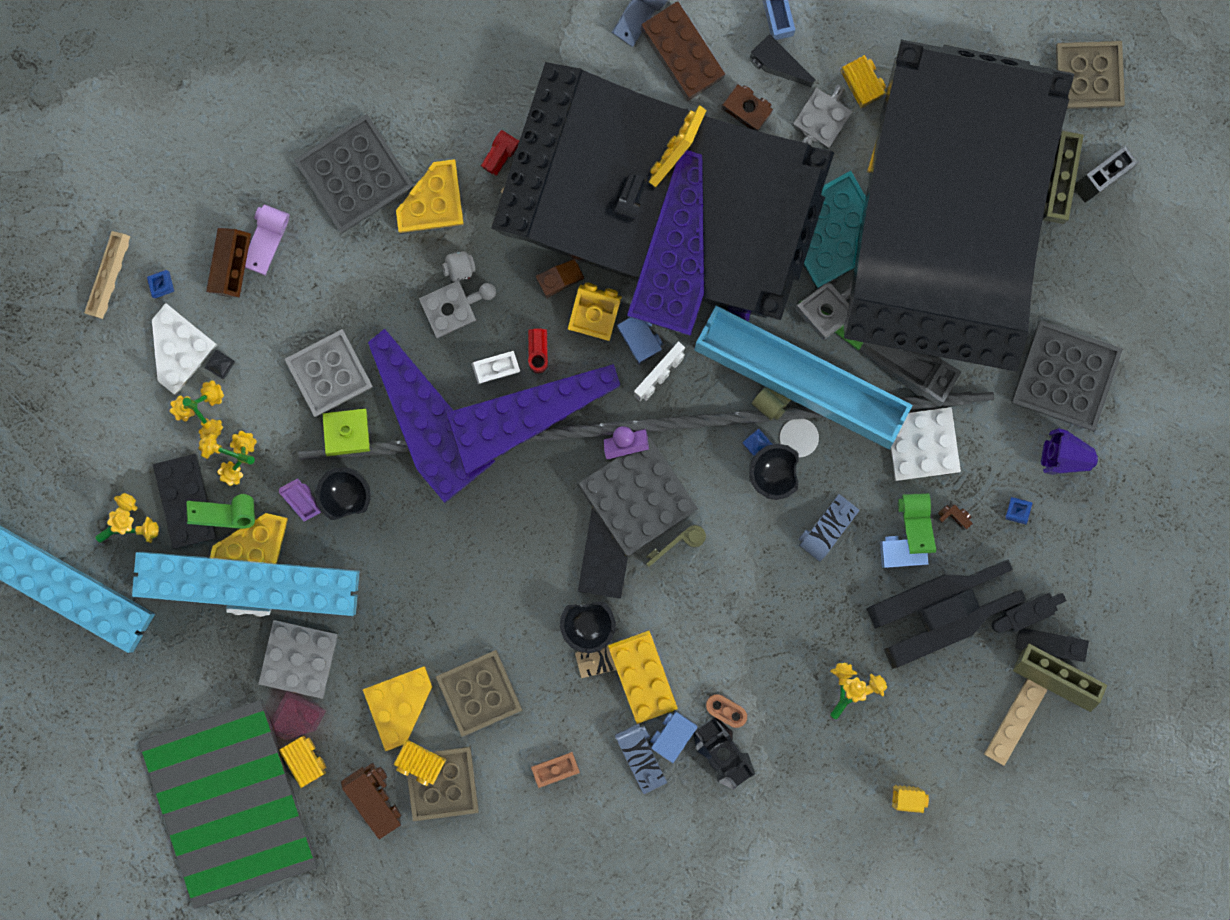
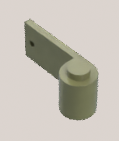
M764 388L751 404L770 421L773 419L778 421L786 412L784 408L791 399L769 388Z
M697 525L688 527L660 552L655 548L648 554L646 558L649 557L651 560L646 565L650 567L681 539L690 547H699L706 539L704 529Z

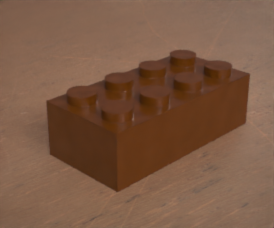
M678 1L641 24L640 30L687 102L724 78L725 72Z

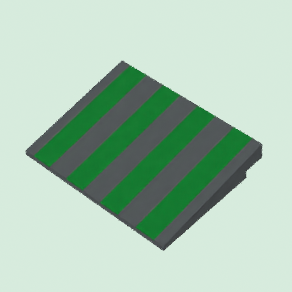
M263 699L139 741L194 909L319 867Z

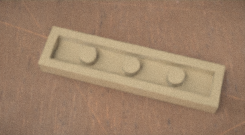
M111 232L84 312L85 314L103 319L108 309L111 293L115 288L118 272L122 267L124 254L129 246L130 236L119 232Z
M1026 679L984 755L1005 766L1047 689Z

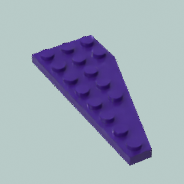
M686 150L676 162L627 316L691 336L704 296L702 155Z
M383 329L368 342L415 467L441 500L446 503L496 461L493 459L488 464L472 471L471 474L465 475L447 418V412H451L453 409L386 329Z

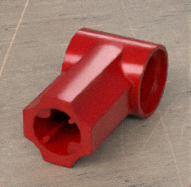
M501 130L494 139L492 148L482 162L481 167L492 175L497 176L507 159L511 158L517 150L519 140Z
M547 329L528 330L529 368L537 374L543 373L548 368ZM539 357L544 360V365L537 368L532 365V361Z

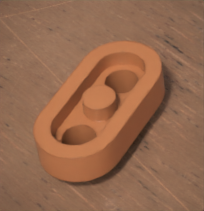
M714 694L707 699L706 709L712 716L734 728H739L746 723L747 713L741 706L719 694ZM715 701H719L721 703V707L719 709L713 708V703ZM734 712H738L740 714V718L738 720L732 719V714Z

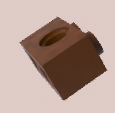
M738 84L722 105V110L748 129L759 131L772 114V105L764 98L758 99L753 95L754 92L749 87ZM751 103L754 106V111L746 112L743 109V105Z

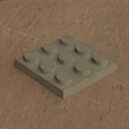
M1122 41L1056 44L1057 70L1074 73L1068 95L1069 104L1067 109L1125 106Z
M497 650L436 676L461 737L522 711V707Z
M471 746L432 751L446 759L433 785L429 783L428 786L419 783L416 781L417 776L411 773L407 776L413 821L479 813Z

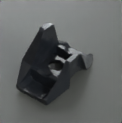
M715 717L693 733L696 752L707 759L716 772L717 782L734 790L738 785L755 775L749 754L739 751L733 742V731L722 721ZM720 748H727L730 751V757L727 760L723 761L718 758L717 752Z

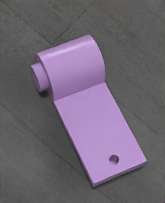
M265 204L262 208L258 207L254 217L257 220V229L249 245L245 268L266 276L288 224L290 214Z

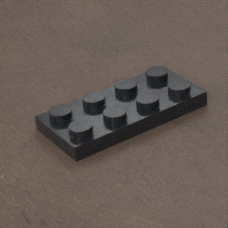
M197 454L153 464L173 549L217 539L214 526L187 524V501L208 503Z
M592 508L578 592L621 599L628 556H624Z

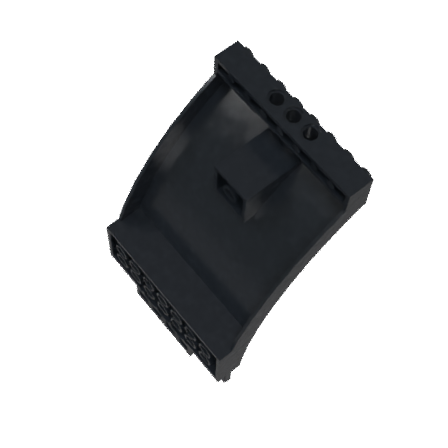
M901 39L880 115V127L869 176L857 246L850 304L844 323V339L1017 372L1029 334L1031 295L1039 236L1055 155L1069 104L1068 95L1074 73L1030 65V61L949 45L938 47Z
M545 62L491 229L504 236L528 241L551 251L638 281L676 163L656 187L649 183L652 176L650 170L657 161H661V157L668 148L667 144L673 136L677 137L679 134V130L684 124V119L689 110L640 94L584 71L581 68ZM704 116L692 144L687 149L702 155L704 296L702 301L738 312L781 320L793 281H799L825 200V197L821 194L834 152L812 147L808 143L766 134ZM629 174L638 175L647 180L639 201L640 208L634 221L612 213L614 204L618 196L621 195Z

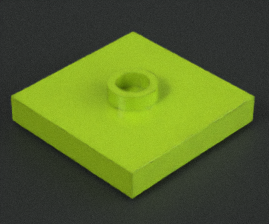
M366 409L323 413L326 456L370 451Z

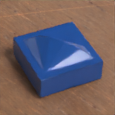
M168 270L147 277L153 298L174 292Z
M760 429L756 430L742 442L753 456L764 446L773 445Z
M1011 497L1005 519L1027 525L1033 503Z

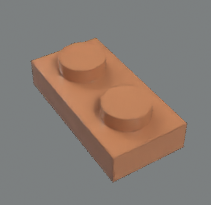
M573 752L531 767L538 788L580 773Z

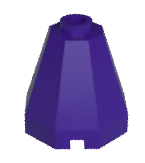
M1058 428L1050 431L1049 436H1052L1050 441L1046 440L1044 442L1041 456V465L1046 466L1043 469L1044 473L1055 475L1086 472L1096 467L1098 456L1094 448L1067 430Z

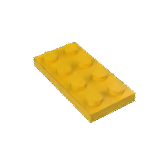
M650 631L608 645L637 724L678 709Z

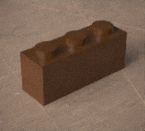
M231 228L217 229L206 292L225 297L240 298L251 233Z
M361 767L341 781L342 789L380 840L401 826L400 817L402 815L395 805L391 806L387 801L389 796L383 788L379 789L375 784L377 780L371 771L367 772L364 767Z

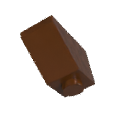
M575 259L557 265L536 276V280L546 299L585 279Z

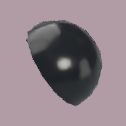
M778 443L764 446L756 452L749 465V478L755 490L764 497L774 500L788 498L798 490L796 465L799 462V453L788 445Z
M340 467L334 468L322 476L318 482L315 497L320 511L330 520H336L351 514L366 512L371 500L370 486L362 474L351 468Z
M594 602L588 605H567L560 617V630L564 641L570 648L580 653L601 651L610 643L615 633L616 621L613 612L604 602Z

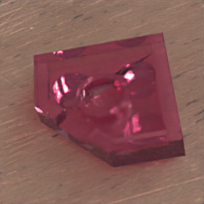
M286 691L271 720L274 734L287 740L316 731L327 710L290 691Z

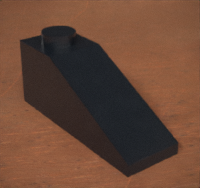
M770 34L751 51L750 57L752 59L750 61L757 69L760 70L762 68L767 73L809 87L814 84L815 79Z
M1124 146L1076 182L1074 189L1086 203L1138 162L1127 147Z
M1023 628L1018 632L1015 649L1023 650L1028 644H1031L1052 656L1085 662L1089 641Z

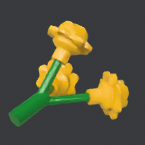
M215 381L204 382L203 388L200 390L202 396L194 401L188 396L183 398V396L179 395L176 400L170 402L172 408L169 412L175 416L177 421L182 419V421L186 422L189 417L195 414L199 417L203 426L199 430L201 439L204 436L208 437L210 433L217 435V438L221 434L223 429L222 421L214 419L209 421V419H205L197 408L198 403L202 401L209 402L211 406L222 403L224 394L221 386L216 384Z
M239 431L238 435L233 434L230 447L234 448V452L226 450L217 444V435L210 433L208 437L204 436L199 441L198 447L202 451V457L208 459L214 452L218 454L221 452L237 458L236 464H233L231 461L227 464L225 462L221 463L217 474L220 475V481L226 482L228 486L238 485L243 477L239 466L242 463L251 465L255 461L253 456L247 455L248 451H254V445L257 443V440L253 438V434Z
M123 493L120 496L114 497L119 507L115 512L109 513L107 524L110 527L96 535V540L101 543L113 534L136 533V535H143L146 538V542L152 543V539L158 537L159 526L157 522H153L151 518L146 517L142 526H136V528L132 529L131 526L134 519L129 517V511H136L138 507L135 506L136 499L133 496Z
M838 663L836 668L831 669L830 672L839 678V685H841L840 701L830 715L832 718L838 719L849 703L865 701L866 696L873 692L883 697L884 691L887 689V683L881 675L874 676L870 674L869 685L866 686V683L860 681L857 677L848 679L852 675H857V672L852 670L851 664Z

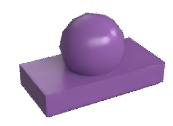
M621 426L614 431L612 438L604 439L606 459L649 449L646 429L633 432L630 428Z
M298 478L279 488L280 495L303 521L321 513L316 499L311 495L309 486L301 483Z

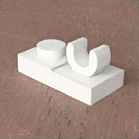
M514 351L472 363L478 384L520 372Z

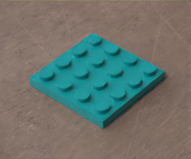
M852 171L825 184L821 195L825 197L804 262V267L817 289L855 267L866 196Z

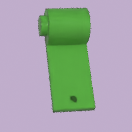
M929 493L902 494V499H898V511L903 514L909 554L936 553L930 518L931 500Z
M246 494L234 497L231 505L187 501L186 503L187 524L245 529L253 526L255 523L254 499Z

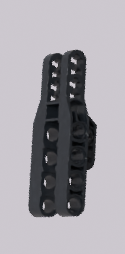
M1009 559L969 576L941 575L867 607L866 610L875 629L918 611L926 631H922L920 634L909 639L901 640L893 646L884 648L891 668H898L974 635L989 616L1025 601L1026 598L1021 589L979 606L972 587L1013 570Z

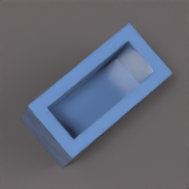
M762 0L771 36L775 40L794 36L795 26L788 0Z
M630 317L618 324L617 328L638 364H641L662 351L660 346L663 343L657 333L653 335L649 327L652 324Z
M677 711L673 714L668 713L662 722L665 727L661 732L656 731L650 740L653 743L651 749L674 763L698 727Z

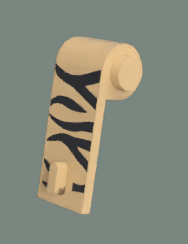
M608 645L601 651L594 653H575L581 678L617 670Z

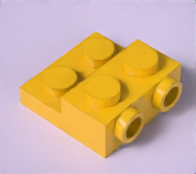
M593 283L580 285L568 330L610 341L622 296L618 295V291L614 289L598 290L597 285Z

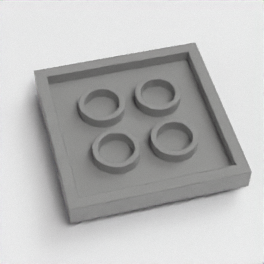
M343 329L285 358L315 418L373 388Z
M273 620L259 685L323 699L338 634Z

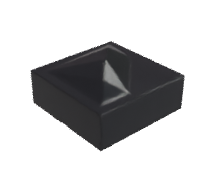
M215 350L205 369L224 380L236 361Z

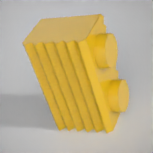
M865 55L848 63L840 70L860 108L882 98L885 95L884 90L886 89L883 79L881 77L877 78L874 73L876 67L871 59L867 60Z
M304 735L279 749L300 788L326 773L324 770L326 765L323 759L316 757L313 751L315 746L310 738L306 739Z
M406 740L394 765L397 766L396 770L406 776L411 773L417 776L416 781L428 786L429 783L432 785L435 783L446 759Z
M901 785L893 786L892 807L897 811L924 813V808H928L929 795L918 786L916 788L914 786L906 787L905 785L903 787Z

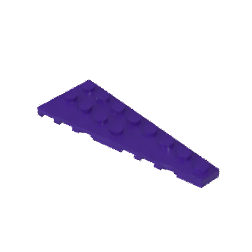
M614 364L447 412V418L465 475L471 474L472 471L488 464L496 457L507 453L508 450L520 443H524L556 422L565 419L568 415L584 408L592 401L620 387Z

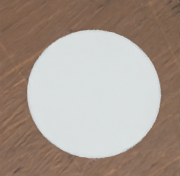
M806 419L788 421L780 433V443L796 450L799 453V457L811 454L819 442L817 428Z

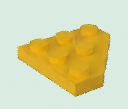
M699 105L695 111H689L684 119V124L679 130V134L677 137L673 136L667 144L668 148L661 157V161H657L651 168L650 173H652L649 183L656 187L692 144L707 111Z
M455 159L433 162L426 174L411 190L408 197L400 204L396 210L399 233L464 225Z
M268 513L263 514L255 520L253 526L239 529L213 545L210 558L277 563L288 518Z
M425 666L363 689L385 751L404 745L405 741L410 737L433 687Z

